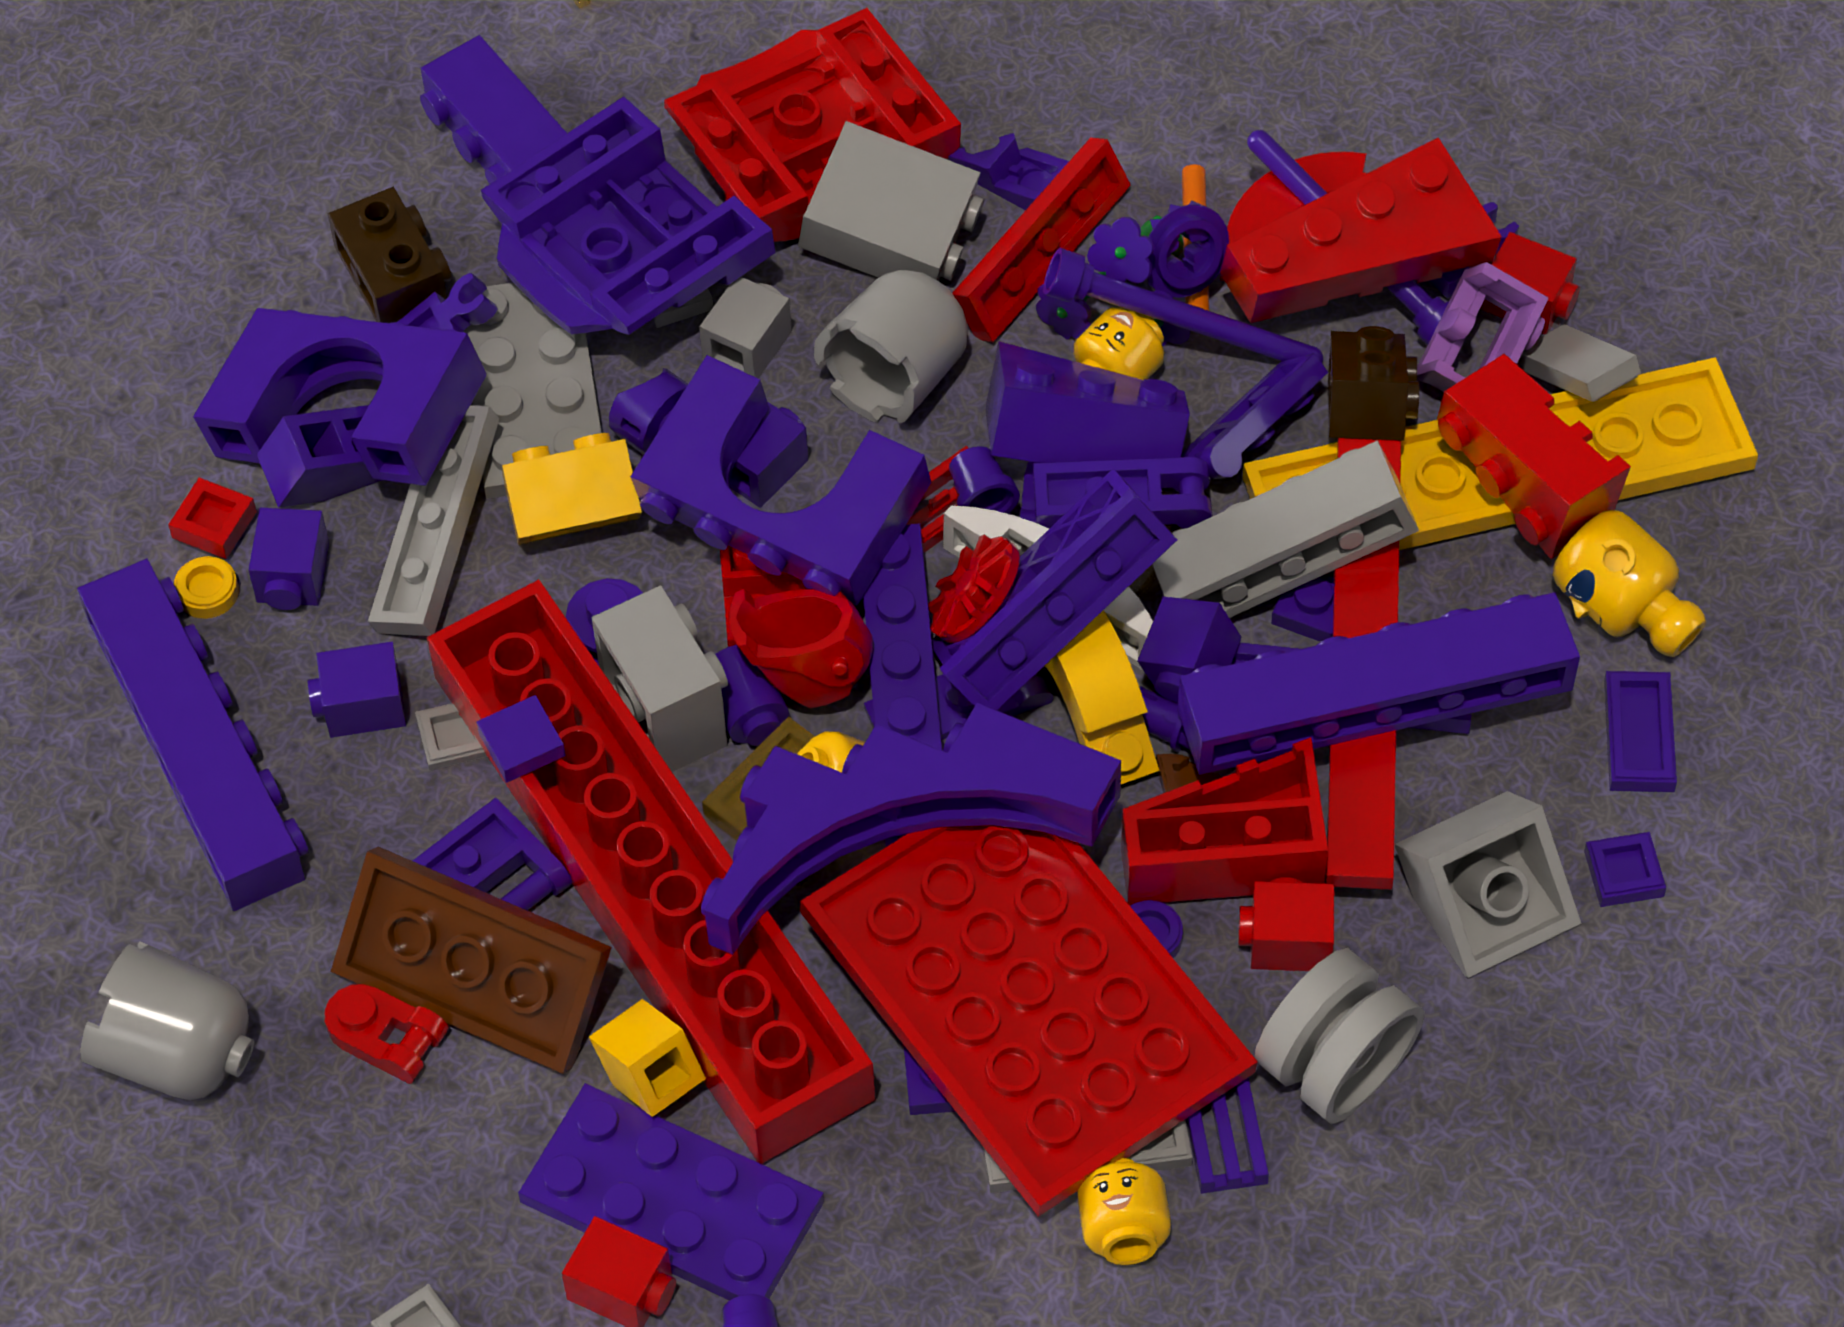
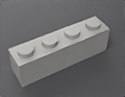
M1377 440L1362 448L1350 450L1340 458L1306 474L1294 476L1286 480L1282 485L1252 499L1233 504L1224 512L1198 524L1173 532L1172 534L1176 537L1177 541L1153 563V567L1165 597L1217 602L1221 604L1230 618L1420 530L1398 477Z

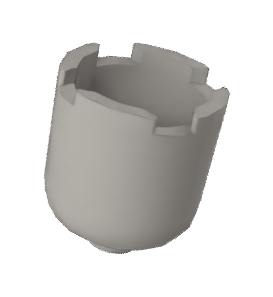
M897 270L886 273L876 279L823 329L815 340L814 359L818 365L823 361L826 362L827 368L836 380L830 386V390L849 409L876 423L884 415L897 418V422L903 423L963 354L967 343L968 324L962 307L945 285L923 272Z
M139 941L137 947L131 944L125 947L103 981L99 994L110 998L104 1011L100 1026L89 1021L86 1023L80 1048L81 1061L167 1095L191 1101L205 1098L222 1085L229 1074L239 1077L249 1062L254 1048V1040L246 1037L249 1014L247 1002L240 990L212 974Z

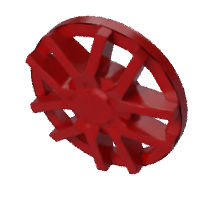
M985 534L979 537L974 550L967 546L961 550L958 566L953 574L939 579L935 585L942 592L940 596L928 603V610L933 613V623L930 630L948 643L962 641L978 631L1002 604L1014 582L1020 560L1018 547L1005 537L1000 536L991 539Z

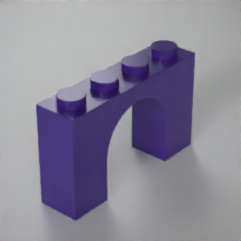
M257 308L193 418L215 457L260 463L257 454L283 416L296 415L312 397L333 385L356 379L381 381L374 398L351 439L372 479L426 486L487 373L468 334L465 332H458L453 329L440 330L407 326L397 322L382 323L356 320L346 316L331 317L306 314L295 310L281 311Z
M706 355L630 476L640 500V507L649 516L662 523L672 524L676 520L693 528L694 533L702 541L714 548L726 550L729 545L748 554V558L753 564L769 574L779 576L784 571L803 580V584L807 589L818 590L832 596L842 592L852 604L857 606L880 569L883 559L903 531L931 484L925 455L869 430L834 488L821 500L807 508L788 513H771L752 508L730 490V479L737 459L769 409L761 379Z

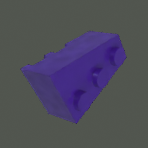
M998 341L986 402V419L991 456L1038 463L1181 457L1190 416L1185 391L1177 389L1176 386L1166 381L1157 379L1142 380Z

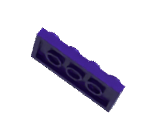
M586 1083L518 1192L520 1203L584 1233L593 1217L596 1216L668 1248L672 1274L729 1301L735 1297L748 1294L762 1295L770 1299L824 1204L823 1192L656 1115L651 1117L641 1108Z

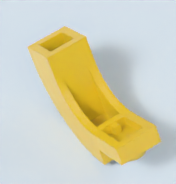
M1103 610L1044 666L1052 675L1063 696L1079 744L1121 760V784L1160 770L1142 715L1148 711L1141 690L1120 639Z

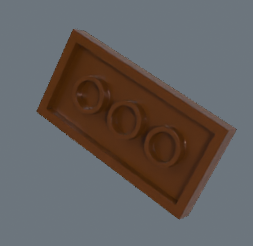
M378 846L366 853L330 972L357 984L376 987L415 1008L420 1006L430 1009L450 1025L564 1074L571 1070L575 1064L612 947Z

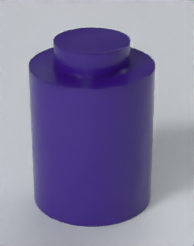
M737 645L717 652L715 655L719 659L728 681V686L722 688L721 691L725 727L731 739L737 743H748L753 746L763 745L772 741L781 733L782 727L789 718V709L781 693L765 678L763 672L757 666L749 662Z

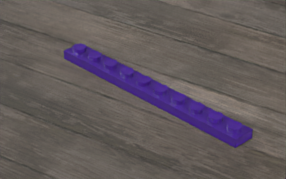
M920 523L908 524L904 527L883 559L880 569L863 595L866 626L873 638V652L869 665L875 725L878 724L942 750ZM906 834L886 838V847ZM904 1046L910 1115L956 1112Z

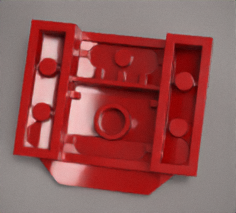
M868 8L819 30H800L788 39L752 58L733 66L701 75L696 86L664 100V108L693 144L695 154L724 190L726 200L732 196L737 197L772 229L774 242L800 237L803 216L846 121L944 159H948V156L960 147V121Z

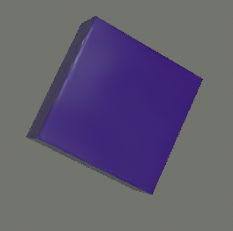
M536 695L476 721L478 733L506 783L566 756L564 744Z
M1650 832L1586 842L1584 853L1600 907L1665 896L1666 885Z

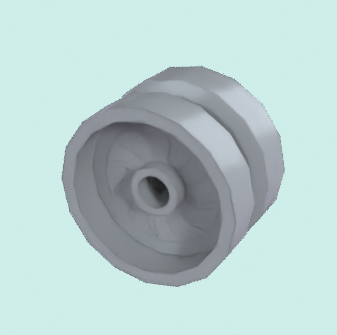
M1349 948L1335 951L1317 963L1294 986L1268 1021L1255 1050V1059L1258 1061V1064L1283 1085L1289 1086L1302 1081L1300 1099L1331 1125L1351 1116L1391 1077L1413 1046L1423 1026L1425 1011L1394 985L1377 990L1379 974Z

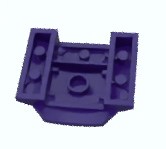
M624 96L481 189L484 201L502 224L497 252L498 266L539 309L571 335L614 329L630 335L669 307H681L716 282L726 285L731 284L776 253L772 229L737 197L732 196L719 206H716L666 161L660 128Z

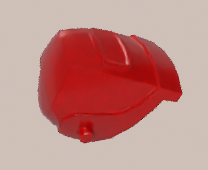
M742 589L734 594L730 606L729 624L735 642L749 662L757 666L763 672L765 678L783 695L786 694L791 699L811 709L831 704L850 695L851 688L859 681L870 663L873 652V638L855 606L842 592L832 596L818 590L805 589L753 598L745 589Z

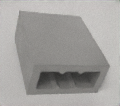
M846 121L803 216L798 247L878 278L886 273L897 270H913L923 272L937 281L941 277L951 281L964 249L963 246L955 244L961 229L968 232L973 231L984 202L983 198L975 196L981 172Z

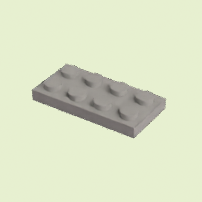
M514 282L486 286L487 289L482 294L496 304L498 310L487 322L480 325H470L464 330L468 334L487 373L472 403L473 405L490 406L500 418L483 472L486 499L507 496L502 476V465L513 463L512 453L537 446H548L550 455L575 450L573 440L602 433L586 333L572 335L539 309Z

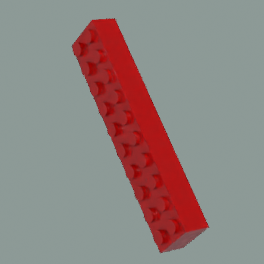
M538 579L428 636L427 642L435 679L451 703L455 705L459 715L473 736L475 735L504 782L502 774L478 733L476 721L534 695L538 698L564 744L566 756L510 782H505V784L551 853L564 865L570 874L573 886L654 1008L683 1029L706 1077L704 1083L756 1161L763 1164L875 1100L873 1062L768 910L760 917L733 955L709 945L705 915L701 913L702 901L711 882L717 877L723 879L733 864V860L541 581Z

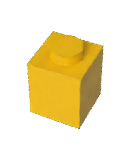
M644 999L638 1001L589 1036L611 1083L618 1091L651 1117L658 1114L706 1079L683 1029Z

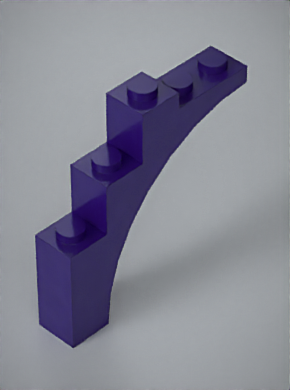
M979 703L975 705L964 725L956 723L952 727L945 741L943 751L876 724L864 745L855 744L850 750L842 772L775 745L762 767L758 765L753 766L744 780L740 800L745 803L747 827L742 831L736 842L733 852V864L723 879L717 877L711 882L702 901L701 913L705 915L709 945L733 955L760 917L798 882L843 855L889 837L937 827L996 825L1046 832L1092 847L1121 796V760Z

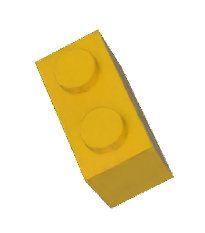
M598 433L573 440L575 450L550 455L548 446H537L512 453L513 463L502 465V476L518 545L640 519L642 511L638 495L630 477L633 471L626 439L611 442L610 433Z

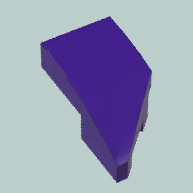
M1014 133L999 137L1000 142L995 148L971 154L966 152L965 147L948 156L952 162L981 172L977 185L1024 210L1032 204L1069 162L1030 148L1019 150Z

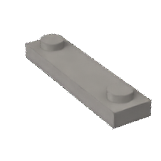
M470 405L427 485L410 484L368 619L369 624L378 634L430 636L435 633L500 419L490 406Z

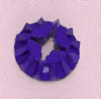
M1191 201L1185 206L1169 204L1168 214L1162 219H1150L1153 229L1148 237L1154 243V252L1148 257L1151 261L1152 271L1147 279L1149 281L1148 285L1155 290L1167 292L1175 298H1181L1202 291L1218 276L1221 271L1226 246L1229 244V234L1223 219L1211 208L1195 201ZM1180 234L1192 242L1184 248L1185 257L1182 258L1183 262L1171 254L1179 248L1178 239Z

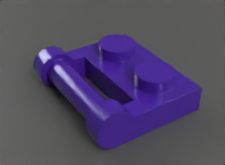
M496 797L412 860L485 893L525 863L534 873L500 899L527 911L548 894L552 893L554 896H558L572 885L571 876L564 865Z

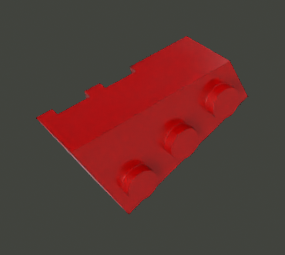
M1312 738L1296 742L1292 745V751L1259 764L1256 759H1252L1236 765L1235 773L1201 785L1199 780L1122 809L1121 854L1127 903L1132 905L1146 900L1175 902L1253 895L1254 881L1269 882L1281 877L1295 878L1303 883L1324 884L1328 845Z

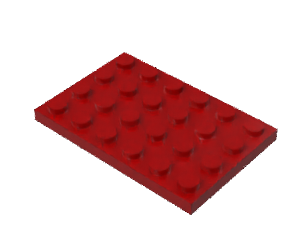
M996 825L951 826L922 830L906 834L800 901V913L1038 1217L1077 1192L1084 1180L1096 1169L1115 1163L1121 1158H1128L1253 1075L1256 1071L1258 1061L1078 842L1046 832Z

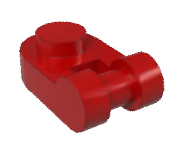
M365 984L349 985L338 990L329 999L325 1008V1025L334 1044L349 1054L408 1084L413 1083L423 1069L424 1063L421 1058L429 1046H438L449 1030V1026L444 1019L430 1009L420 1006L415 1008L376 987ZM394 1028L406 1033L399 1044L385 1042Z

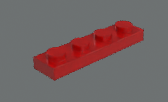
M1090 137L953 291L952 294L964 311L969 328L978 339L994 342L1038 292V288L1044 284L1048 266L1056 250L1063 248L1073 252L1131 186L1108 139Z

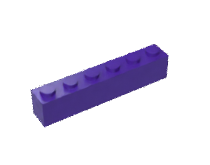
M148 558L78 587V594L87 621L233 912L304 881L305 877L299 858L309 853L304 837L294 818L282 821L276 806L283 804V800L269 769L256 771L250 759L258 754L253 738L243 719L234 723L231 722L225 709L233 706V703L219 672L216 671L207 675L200 662L208 658L207 651L193 623L185 627L181 625L176 614L183 612L184 608L170 577L158 580Z
M1556 592L1536 597L1532 595H1518L1496 606L1473 611L1467 608L1456 609L1438 619L1411 625L1405 622L1393 623L1385 626L1378 632L1353 638L1344 636L1330 637L1321 641L1316 646L1290 652L1272 650L1260 654L1253 660L1227 666L1219 664L1202 666L1191 674L1180 676L1177 710L1198 774L1201 775L1236 767V765L1252 759H1256L1257 762L1272 759L1292 751L1294 743L1310 737L1312 738L1313 749L1572 691L1580 655Z

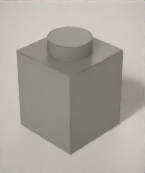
M739 277L727 287L699 326L702 359L704 360L706 355L711 356L759 379L792 332L789 298L783 296L771 285L765 283L757 284Z

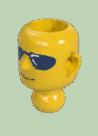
M1608 510L1596 515L1576 532L1555 560L1553 566L1555 583L1571 599L1576 617L1580 619L1589 615L1613 637L1625 636L1641 625L1649 633L1650 642L1658 652L1665 656L1675 657L1694 641L1706 625L1705 615L1696 604L1691 601L1680 600L1672 593L1679 579V568L1676 560L1663 546L1623 512Z

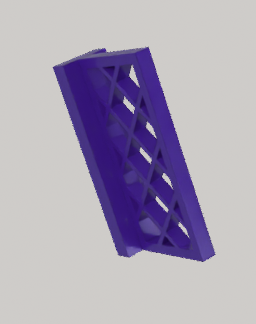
M1113 468L1020 556L1018 571L1007 596L992 617L978 631L956 643H948L937 635L932 639V649L943 664L940 667L941 672L974 706L979 703L998 710L1177 541L1176 537Z

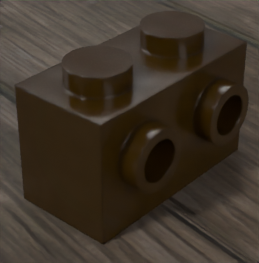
M394 186L327 213L334 247L376 322H398L434 292L447 299L445 283L452 280V275L446 258L439 247L429 249L424 240L428 237L427 230L415 205L405 207Z
M1379 326L1363 327L1357 332L1331 331L1327 384L1329 437L1404 441L1406 418L1417 419L1419 408L1417 357L1406 356L1405 334H1394L1390 329Z

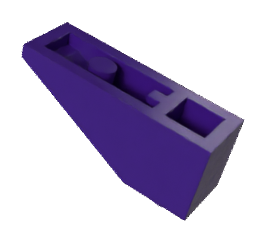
M369 405L283 416L257 454L278 508L326 501L382 481L372 479L351 439Z

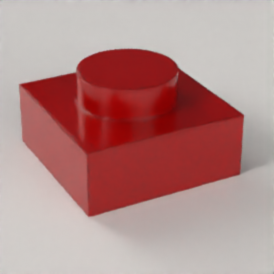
M199 477L168 525L173 539L227 559L257 513L252 497Z

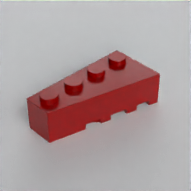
M1438 137L1227 244L1220 274L1250 323L1325 306L1328 300L1353 294L1363 297L1380 293L1383 287L1411 280L1421 283L1441 278L1445 272L1466 267L1472 268L1485 262L1492 264L1502 236Z

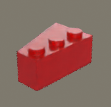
M1504 353L1444 391L1437 416L1438 427L1447 444L1456 451L1462 450L1476 467L1477 477L1486 492L1494 498L1500 497L1513 512L1515 523L1522 536L1532 545L1539 544L1548 557L1553 559L1560 554L1568 541L1588 521L1601 512L1615 510L1631 466L1619 455L1607 461L1587 442L1593 439L1592 431L1580 420L1570 427L1549 409L1555 405L1554 397Z

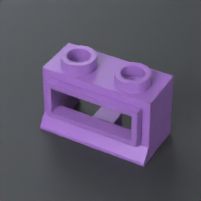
M1488 262L1464 270L1417 366V380L1428 383L1444 392L1465 378L1454 372L1455 368L1452 365L1466 336L1475 324L1476 316L1484 299L1507 312L1479 369L1504 353L1517 364L1523 350L1527 351L1535 344L1544 328L1545 319L1540 315L1549 298Z

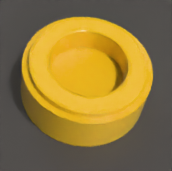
M204 556L187 562L180 568L174 579V586L182 602L184 612L196 618L208 619L224 614L232 608L239 595V585L234 569L228 562L217 557Z

